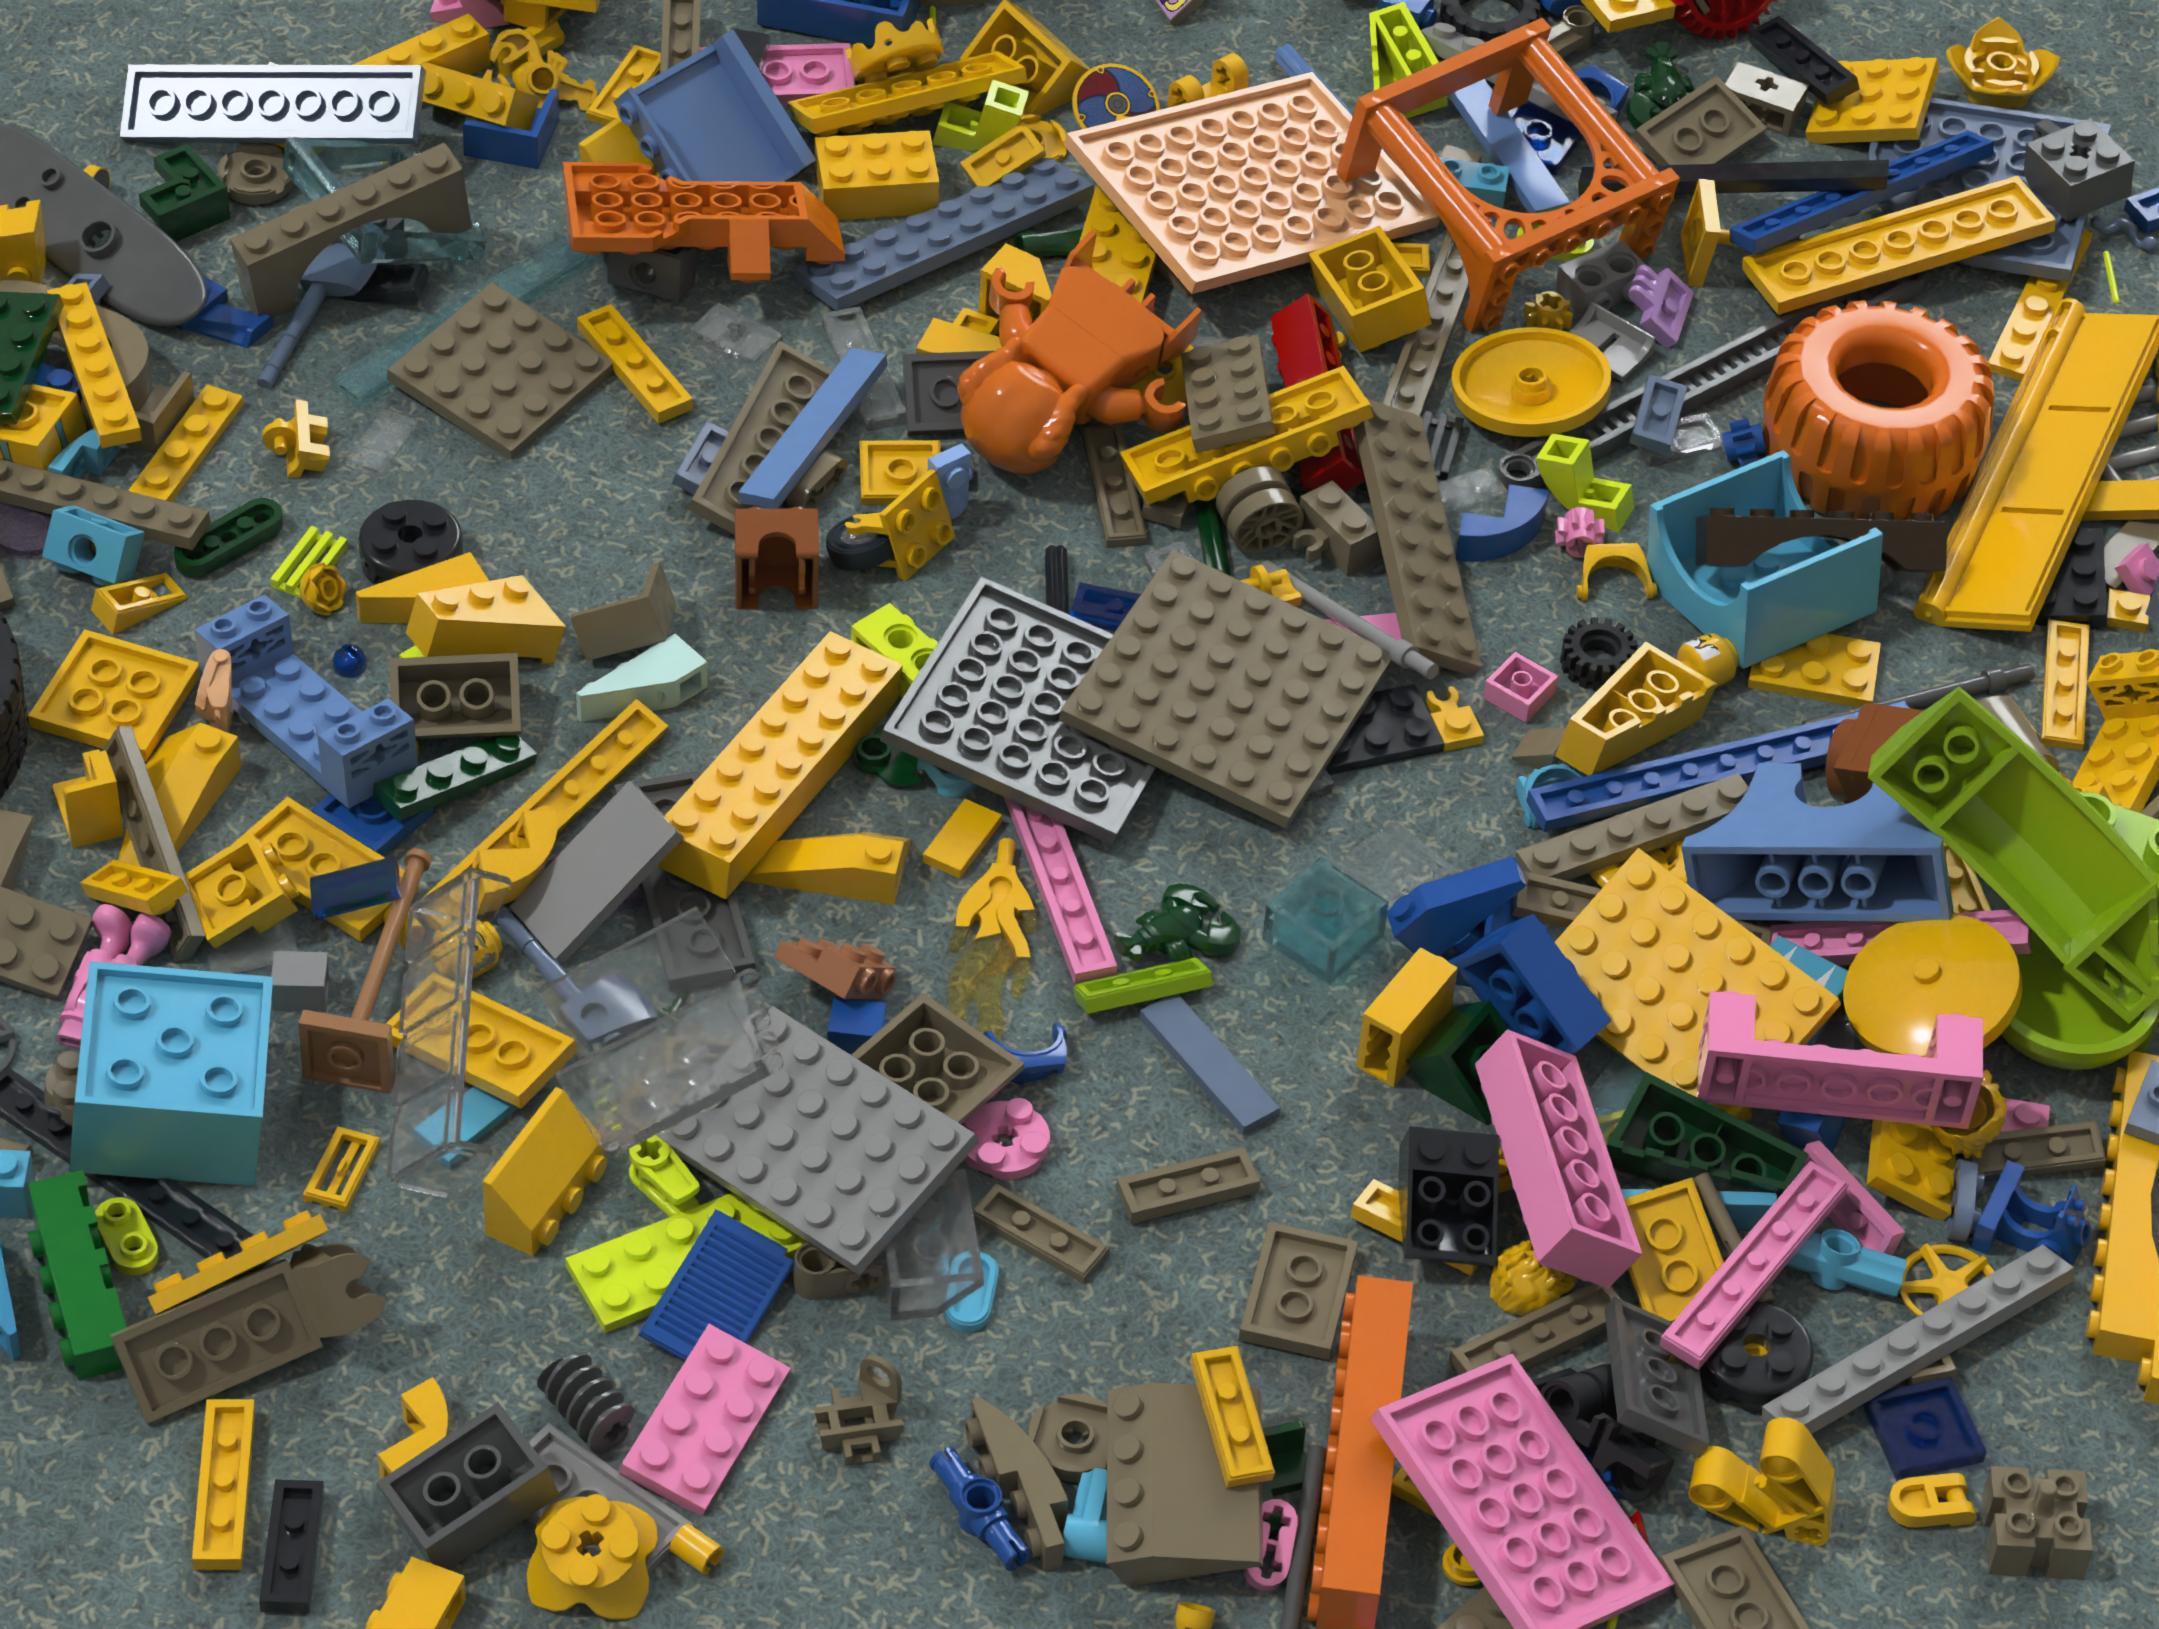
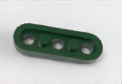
M257 498L217 519L209 525L193 550L175 546L174 559L176 569L188 577H202L272 538L283 528L281 506L272 499Z

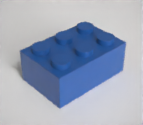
M1534 913L1487 933L1453 963L1458 967L1459 972L1480 1001L1490 1000L1509 1030L1569 1054L1579 1051L1611 1022V1019L1603 1010L1600 1000L1590 992L1577 974L1574 964L1564 956L1551 938L1548 928L1537 919Z

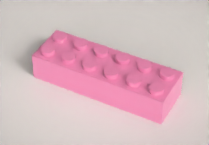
M1507 1029L1475 1063L1481 1082V1089L1491 1113L1492 1123L1495 1126L1497 1135H1499L1502 1155L1505 1158L1512 1180V1187L1516 1192L1523 1214V1221L1531 1239L1534 1256L1538 1263L1546 1268L1556 1269L1573 1275L1582 1281H1589L1609 1288L1642 1255V1251L1577 1058L1572 1054Z

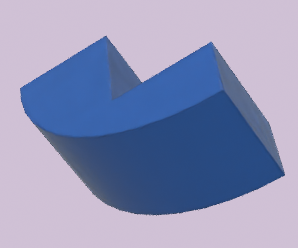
M1509 484L1504 518L1463 512L1456 561H1489L1508 556L1524 548L1536 537L1544 523L1549 490Z

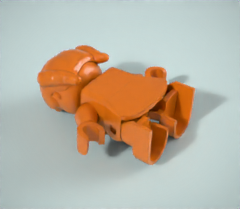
M1093 230L1070 252L1064 267L1061 269L1046 309L1034 323L1029 307L1032 304L1035 282H1026L1025 288L1020 292L1008 291L1004 288L1006 272L1001 266L997 267L992 274L989 303L991 308L1000 315L999 341L1002 347L974 362L959 376L957 393L962 403L960 416L966 439L980 456L996 468L1017 475H1030L1044 471L1056 463L1063 447L1068 443L1074 423L1083 425L1094 418L1099 422L1112 425L1140 420L1142 415L1144 422L1156 431L1167 432L1176 429L1184 419L1187 404L1180 401L1169 406L1158 403L1157 400L1162 399L1164 392V377L1149 383L1144 395H1140V391L1137 389H1127V387L1143 380L1158 364L1176 359L1196 338L1202 310L1196 307L1176 329H1173L1158 318L1154 313L1156 296L1153 293H1150L1140 303L1131 296L1136 282L1134 279L1130 278L1120 288L1093 269L1092 257L1097 235Z

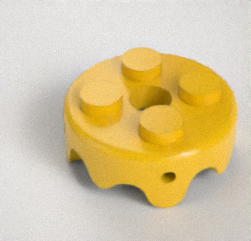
M934 18L927 19L928 30L922 22L915 21L911 24L909 30L905 32L897 30L890 22H880L875 28V43L871 49H867L863 43H855L852 49L851 47L844 49L854 79L863 84L925 69L938 63V59L944 51ZM888 41H892L890 46H886Z

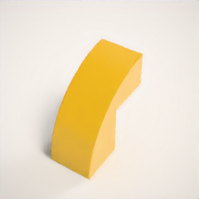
M557 810L523 811L514 831L516 848L479 849L470 870L477 910L498 907L517 899L542 873L556 840L558 830Z
M433 1377L401 1394L402 1418L414 1434L378 1454L380 1480L449 1435L446 1401Z

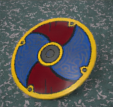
M1109 63L1091 68L1079 79L1072 96L1073 113L1081 129L1114 122L1117 115L1134 117L1160 110L1157 94L1150 82L1136 70L1121 64Z

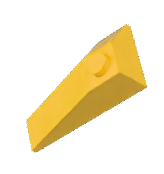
M203 723L195 724L166 737L145 764L176 853L180 851L241 769L238 736ZM126 829L118 860L140 866L130 835Z
M862 832L777 840L743 881L895 905L911 838Z

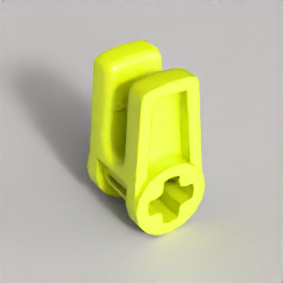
M644 1133L633 1139L629 1146V1159L632 1162L629 1167V1178L632 1183L669 1217L699 1206V1202L695 1198V1195L700 1191L699 1182L670 1145L654 1133Z

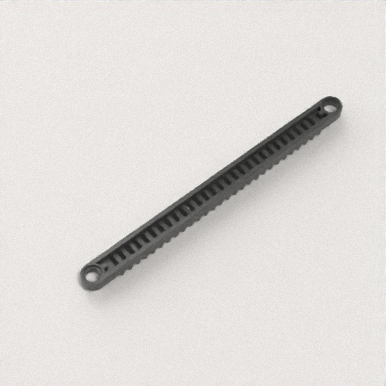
M1927 270L1912 274L1911 276L1915 280L1899 278L1793 310L1660 377L1688 386L1679 417L1683 418L1691 410L1696 411L1700 409L1703 404L1708 405L1712 403L1715 398L1720 399L1724 397L1727 392L1732 393L1736 391L1738 386L1743 387L1750 380L1755 381L1759 379L1762 374L1767 375L1771 373L1782 342L1789 334L1793 333L1794 328L1805 318H1816L1820 310L1833 305H1837L1840 310L1846 309V305L1852 301H1866L1867 306H1879L1881 301L1896 302L1899 305L1922 292ZM1645 385L1606 404L1596 417L1584 425L1559 433V435L1589 440L1592 462L1593 460L1598 461L1604 458L1607 453L1610 455L1616 452L1619 447L1622 449L1628 446ZM1551 435L1543 436L1507 454L1501 459L1497 482L1502 490L1508 493L1509 484L1537 489L1546 485L1538 469L1536 457ZM1512 470H1521L1527 473L1528 476L1524 478H1516L1511 476L1508 472Z

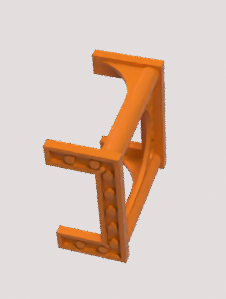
M1540 18L1358 97L1336 171L1344 183L1376 170L1383 148L1447 227L1461 255L1470 294L1461 324L1470 333L1481 328L1488 331L1500 324L1503 320V314L1508 299L1512 294V287L1518 272L1532 266L1534 268L1539 267L1549 258L1562 252L1570 253L1580 244L1593 238L1600 239L1612 229L1623 224L1624 227L1619 240H1622L1641 260L1647 258L1656 248L1655 243L1661 228L1665 224L1664 219L1670 204L1674 200V193L1680 179L1671 167L1661 172L1655 168L1547 40L1551 27L1544 18ZM1498 73L1488 104L1489 108L1498 116L1526 104L1536 79L1587 141L1594 163L1592 181L1587 190L1577 200L1557 210L1542 213H1521L1496 207L1468 191L1455 178L1403 114ZM1609 162L1612 168L1606 169L1604 164ZM1612 180L1623 184L1626 188L1613 192L1606 189L1601 182ZM1596 197L1602 198L1595 202L1592 201V199ZM1487 217H1493L1497 220L1494 228L1491 225L1492 220ZM1515 223L1522 228L1523 234L1510 240L1504 233V227L1507 224ZM1534 225H1542L1536 229L1532 228Z

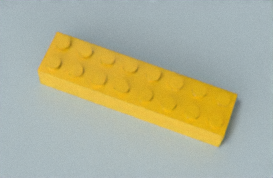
M830 631L667 812L665 817L684 838L657 867L723 899H727L853 754V749L859 740L873 731L897 701L903 665Z

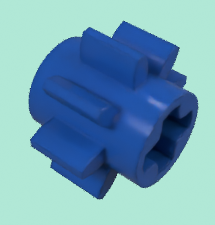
M1748 418L1729 422L1731 431L1721 433L1728 462L1739 460L1740 468L1758 461V455L1768 453L1761 424L1750 426Z

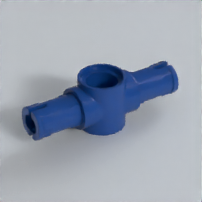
M947 1447L944 1449L948 1459H946L941 1451L937 1452L931 1458L929 1466L950 1491L949 1499L959 1512L958 1522L961 1529L967 1534L978 1537L982 1542H988L1002 1561L1006 1570L1012 1571L1016 1569L1013 1559L1016 1560L1020 1567L1030 1559L1032 1552L1010 1525L1012 1520L1002 1506L1000 1486L994 1480L980 1477L977 1474L973 1475L958 1456L955 1448Z

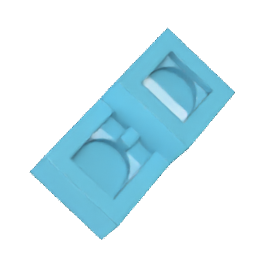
M93 428L60 452L48 466V471L78 479L82 477L85 471L100 476L120 450L119 445L101 449Z

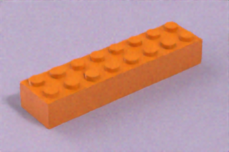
M1358 1275L1355 1294L1346 1292L1316 1535L1317 1541L1312 1569V1583L1307 1612V1620L1316 1622L1315 1629H1375L1395 1455L1370 1418L1378 1408L1401 1399L1413 1282Z

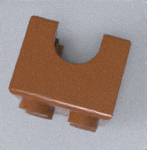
M751 507L748 509H735L736 609H758L759 595L771 587H782L791 591L795 596L796 609L818 608L819 525L817 508L763 509Z

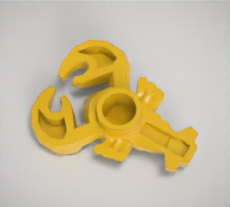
M519 28L507 30L496 39L490 50V61L495 63L502 51L506 50L509 52L508 56L502 59L501 65H509L526 56L527 62L516 67L511 73L512 81L518 90L540 97L537 108H542L550 89L558 90L559 101H577L580 111H587L589 105H592L597 98L598 91L595 89L596 82L589 78L585 83L580 84L577 80L563 73L568 63L567 58L562 57L557 52L554 53L553 50H548L547 63L543 62L539 43L531 32ZM487 69L482 79L492 81V70ZM498 73L496 78L499 84L511 87L507 79Z

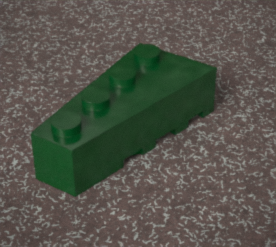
M1648 1072L1642 1078L1606 1145L1613 1168L1668 1183H1676L1691 1177L1694 1179L1696 1176L1708 1172L1717 1191L1776 1193L1777 1199L1803 1170L1809 1155Z

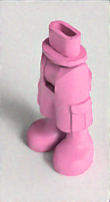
M108 904L98 906L92 915V926L96 934L101 938L100 949L87 951L78 970L75 972L73 987L68 995L64 1011L59 1018L62 1025L56 1036L59 1043L80 1049L89 961L143 966L151 957L159 954L167 946L171 937V929L159 917L142 913L138 915L134 924H132L128 916L119 908ZM129 948L128 953L124 955L123 953Z

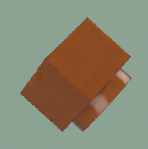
M1864 703L1857 719H1844L1832 735L1826 757V782L1832 798L1838 802L1851 803L1866 795L1873 784L1868 778L1871 756L1901 726L1924 710Z

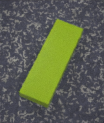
M1195 957L1077 983L1073 986L1077 1003L1087 1014L1212 987L1213 981L1211 971Z

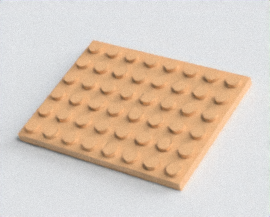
M1313 72L1067 133L1064 146L1191 294L1310 262L1308 255L1310 252L1379 225L1389 239L1392 240L1436 228L1440 222V217L1383 150H1381L1376 170L1347 183L1342 181L1336 171L1352 115Z

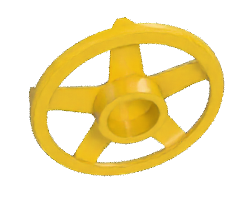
M1926 1243L1906 1258V1269L1899 1294L1907 1308L1918 1317L1923 1312L1912 1303L1908 1296L1909 1293H1931L1934 1299L1938 1301V1304L1968 1288V1282L1980 1271L1987 1277L1994 1273V1270L1988 1264L1987 1258L1984 1255L1979 1256L1970 1250L1954 1245H1929ZM1937 1254L1954 1255L1970 1262L1955 1271H1951ZM1924 1258L1932 1272V1277L1924 1280L1905 1281L1912 1265Z

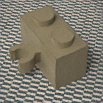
M1333 480L1300 496L1299 507L1304 519L1301 529L1293 536L1292 547L1296 550L1302 546H1309L1306 548L1305 560L1308 563L1317 561L1323 553L1346 576H1349L1379 561L1381 546L1375 521Z

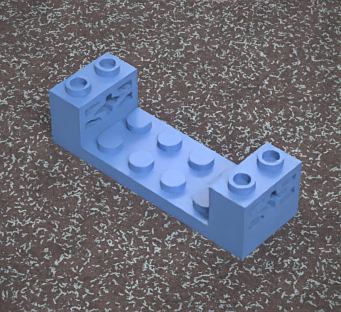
M265 594L194 629L200 678L202 677L207 660L213 651L218 649L228 651L232 663L233 710L348 809L372 797L376 782L418 766L414 719L389 698L364 711L359 710L294 655L289 614Z

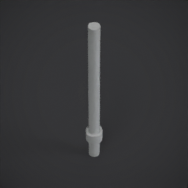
M1269 560L1261 564L1267 573L1282 570L1281 567ZM1288 572L1293 587L1302 596V601L1360 637L1375 643L1389 654L1392 662L1404 669L1412 668L1428 679L1436 677L1439 672V666L1419 654V649L1405 639H1395Z

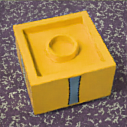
M33 384L17 425L0 424V459L48 471V466L55 457L87 431L77 393Z

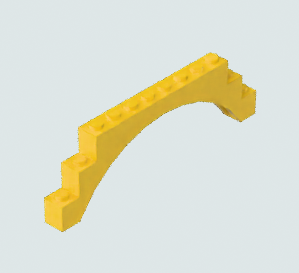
M2132 1051L2127 1056L2125 1066L2116 1067L2112 1084V1092L2119 1093L2120 1097L2119 1101H2112L2109 1113L2108 1126L2116 1127V1134H2109L2105 1157L2106 1161L2112 1162V1169H2105L2101 1185V1195L2109 1196L2108 1204H2101L2097 1222V1230L2105 1231L2104 1239L2098 1238L2095 1247L2093 1265L2101 1266V1274L2093 1275L2089 1301L2097 1302V1311L2090 1310L2085 1337L2094 1338L2092 1354L2140 1363L2137 1384L2145 1386L2144 1402L2159 1404V1259L2152 1237L2151 1192L2155 1175L2159 1168V1145L2124 1133L2151 1060L2159 1062V1056Z

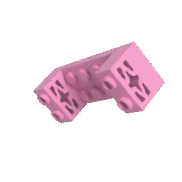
M1710 991L1699 1041L1697 1098L1714 1104L1968 1129L1983 1080V1018L1967 1017L1962 1014H1937L1926 1057H1921L1917 1054L1899 1055L1879 1053L1869 1049L1849 1050L1830 1048L1826 1045L1789 1044L1779 1040H1754L1756 995L1740 994L1734 991Z

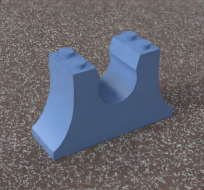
M1759 763L1746 794L1737 806L1714 825L1685 837L1681 846L1688 885L1734 920L1914 922L1950 920L1952 914H1954L1943 838L1930 831L1875 783L1872 784L1871 789L1866 795L1845 805L1835 807L1808 805L1801 763Z

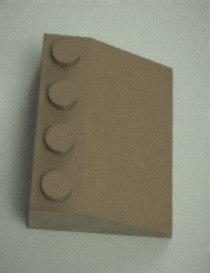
M924 993L918 996L851 1054L859 1061L961 1125L1024 1070L1025 1066L1024 1062Z
M1151 1382L1107 1390L1106 1564L1125 1585H1143L1263 1566L1262 1482L1226 1488L1197 1385ZM1250 1388L1261 1424V1392L1258 1388Z

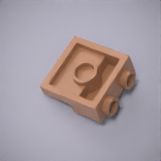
M800 938L799 942L781 941L774 955V958L843 999H880L891 991L897 979V973L895 972L897 968L884 961L886 954L868 944L855 947L851 944L843 943L842 947H839L821 938L818 942Z

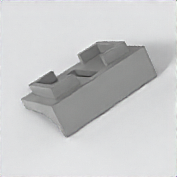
M1592 301L1582 319L1569 331V333L1591 342L1599 350L1613 338L1616 339L1603 354L1609 362L1611 377L1620 382L1629 377L1654 353L1656 337Z

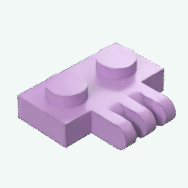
M1647 265L1638 266L1628 297L1643 311L1639 325L1647 333L1656 337L1655 340L1663 347L1669 348L1678 342L1694 292L1668 267L1656 274Z

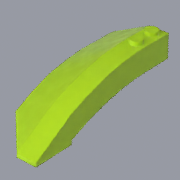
M1960 686L1901 726L1871 756L1868 778L1930 831L1943 838L1944 843L1991 886L2064 964L2063 969L2130 1024L2159 998L2157 877L2118 832L2060 773Z

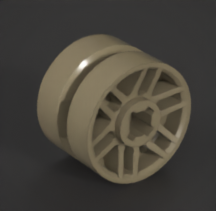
M1254 467L1238 473L1222 486L1216 497V508L1238 550L1245 554L1262 551L1264 547L1271 549L1284 546L1293 539L1294 534L1303 525V513L1283 474L1273 467Z

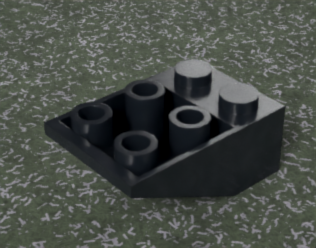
M1413 1126L1408 1128L1399 1148L1398 1180L1404 1258L1490 1267L1496 1266L1499 1135Z

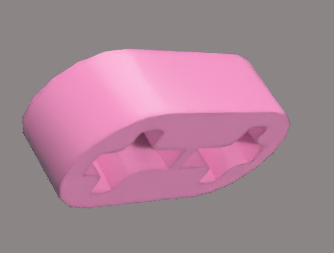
M1271 1499L1262 1504L1263 1558L1266 1551L1273 1552L1271 1567L1279 1570V1572H1273L1269 1579L1261 1577L1262 1571L1258 1567L1244 1569V1577L1247 1583L1261 1591H1271L1278 1588L1286 1579L1290 1569L1298 1516L1295 1509L1288 1502L1281 1499ZM1272 1513L1280 1514V1522L1287 1525L1280 1528L1275 1540L1268 1539L1270 1524L1263 1521V1519H1269Z

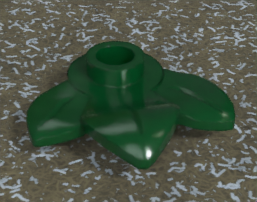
M886 723L877 727L872 735L861 738L854 747L853 763L860 771L868 774H877L885 783L895 787L909 788L922 783L921 775L917 770L919 758L880 741L882 730Z

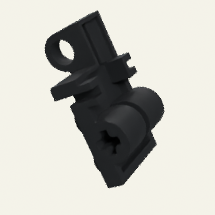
M1601 1364L1580 1372L1567 1368L1532 1380L1575 1443L1581 1447H1598L1591 1465L1602 1473H1605L1607 1470H1614L1615 1485L1624 1498L1630 1501H1640L1660 1491L1673 1467L1675 1459L1654 1446L1656 1438L1644 1433L1632 1432L1617 1421L1611 1364ZM1633 1470L1648 1480L1645 1489L1640 1488L1635 1483Z

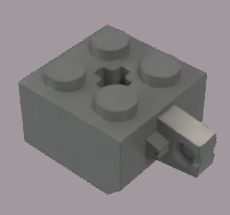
M2048 118L2035 123L2033 141L2026 143L2023 172L2027 183L2066 222L2131 196L2135 160L2091 118L2061 129Z

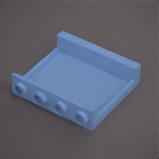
M734 29L722 35L710 46L634 89L633 87L628 88L614 101L620 119L625 125L630 127L638 140L641 152L646 158L651 160L660 174V178L664 180L673 176L682 181L786 182L803 172L816 161V158Z

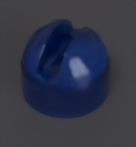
M354 644L343 645L334 653L333 669L337 675L344 678L360 676L367 668V659L364 651Z

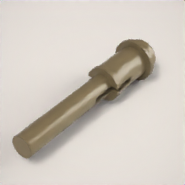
M1702 1173L1696 1176L1693 1181L1730 1256L1742 1242V1239L1709 1173ZM1770 1284L1757 1301L1773 1304L1777 1300L1774 1295L1776 1292L1775 1285Z

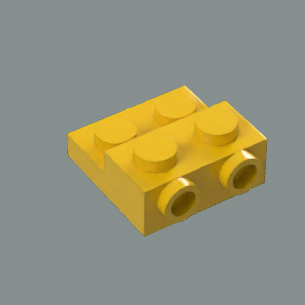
M253 832L184 874L205 932V937L215 949L251 926H254L261 934L298 911L292 900L299 896L298 890L286 873L280 876L277 868L284 865L279 853L270 842L263 845Z

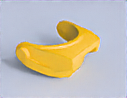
M1638 543L1591 544L1586 546L1582 579L1580 585L1576 586L1577 598H1581V601L1588 600V576L1596 569L1606 566L1620 567L1631 571L1642 581L1647 599H1653L1656 596L1657 585L1652 583L1645 555Z

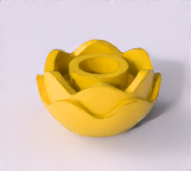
M324 562L311 566L304 573L299 586L300 596L305 605L311 611L320 615H331L332 611L341 608L343 605L346 582L340 576L337 567L325 565Z

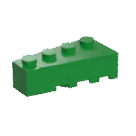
M79 1170L28 1183L35 1230L27 1232L33 1259L42 1257L45 1266L37 1268L43 1294L53 1293L55 1302L48 1303L54 1331L63 1329L66 1337L58 1340L64 1366L74 1365L78 1381L122 1370L123 1367L109 1335L126 1328L116 1288L113 1287L105 1247L102 1248L94 1207L89 1205L84 1171Z

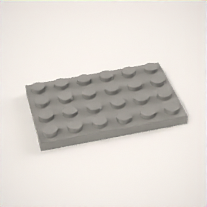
M774 1006L769 1009L676 1109L671 1118L667 1119L654 1133L669 1144L678 1157L859 1276L978 1144L975 1133Z

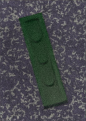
M518 735L493 736L376 782L374 784L373 797L392 816L401 821L518 774L536 763L537 753Z

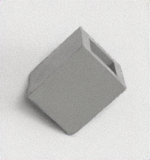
M276 951L273 956L271 977H273L271 998L273 1011H303L304 1009L326 1012L330 983L328 952Z

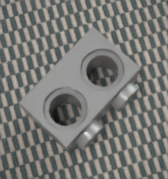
M1619 240L1559 265L1555 292L1562 295L1565 301L1571 302L1570 308L1581 319L1585 315L1591 301L1609 311L1611 307L1624 301L1632 302L1628 297V293L1637 267L1646 264L1622 240Z

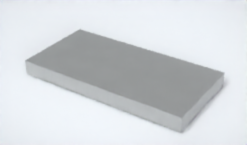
M629 780L509 907L557 961L564 964L676 847L684 836L640 788Z
M550 1423L543 1427L529 1441L530 1445L548 1467L560 1495L526 1518L535 1526L549 1506L572 1497H588L593 1494H599L606 1497L608 1501L632 1504L649 1514L657 1526L658 1542L655 1550L647 1555L645 1562L648 1574L671 1553L669 1546L676 1532L685 1524L689 1523L693 1526V1523L624 1475L618 1473L616 1469ZM585 1546L582 1555L584 1556L588 1551L592 1557L600 1553L599 1546Z

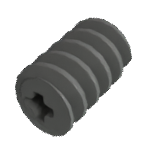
M579 1352L569 1357L558 1359L542 1371L537 1379V1387L545 1393L546 1398L553 1405H556V1410L567 1419V1423L577 1431L578 1436L584 1443L588 1444V1448L594 1454L602 1455L623 1442L628 1434V1424L634 1416L635 1409L629 1403H623L624 1396L618 1390H613V1383L607 1377H602V1370L597 1365H592V1358L586 1352Z

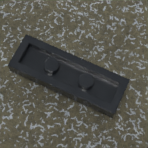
M275 1479L259 1598L260 1612L310 1613L325 1493L324 1481Z

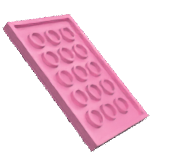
M1513 1353L1380 1407L1371 1416L1370 1420L1514 1629H1590L1667 1593L1675 1584Z

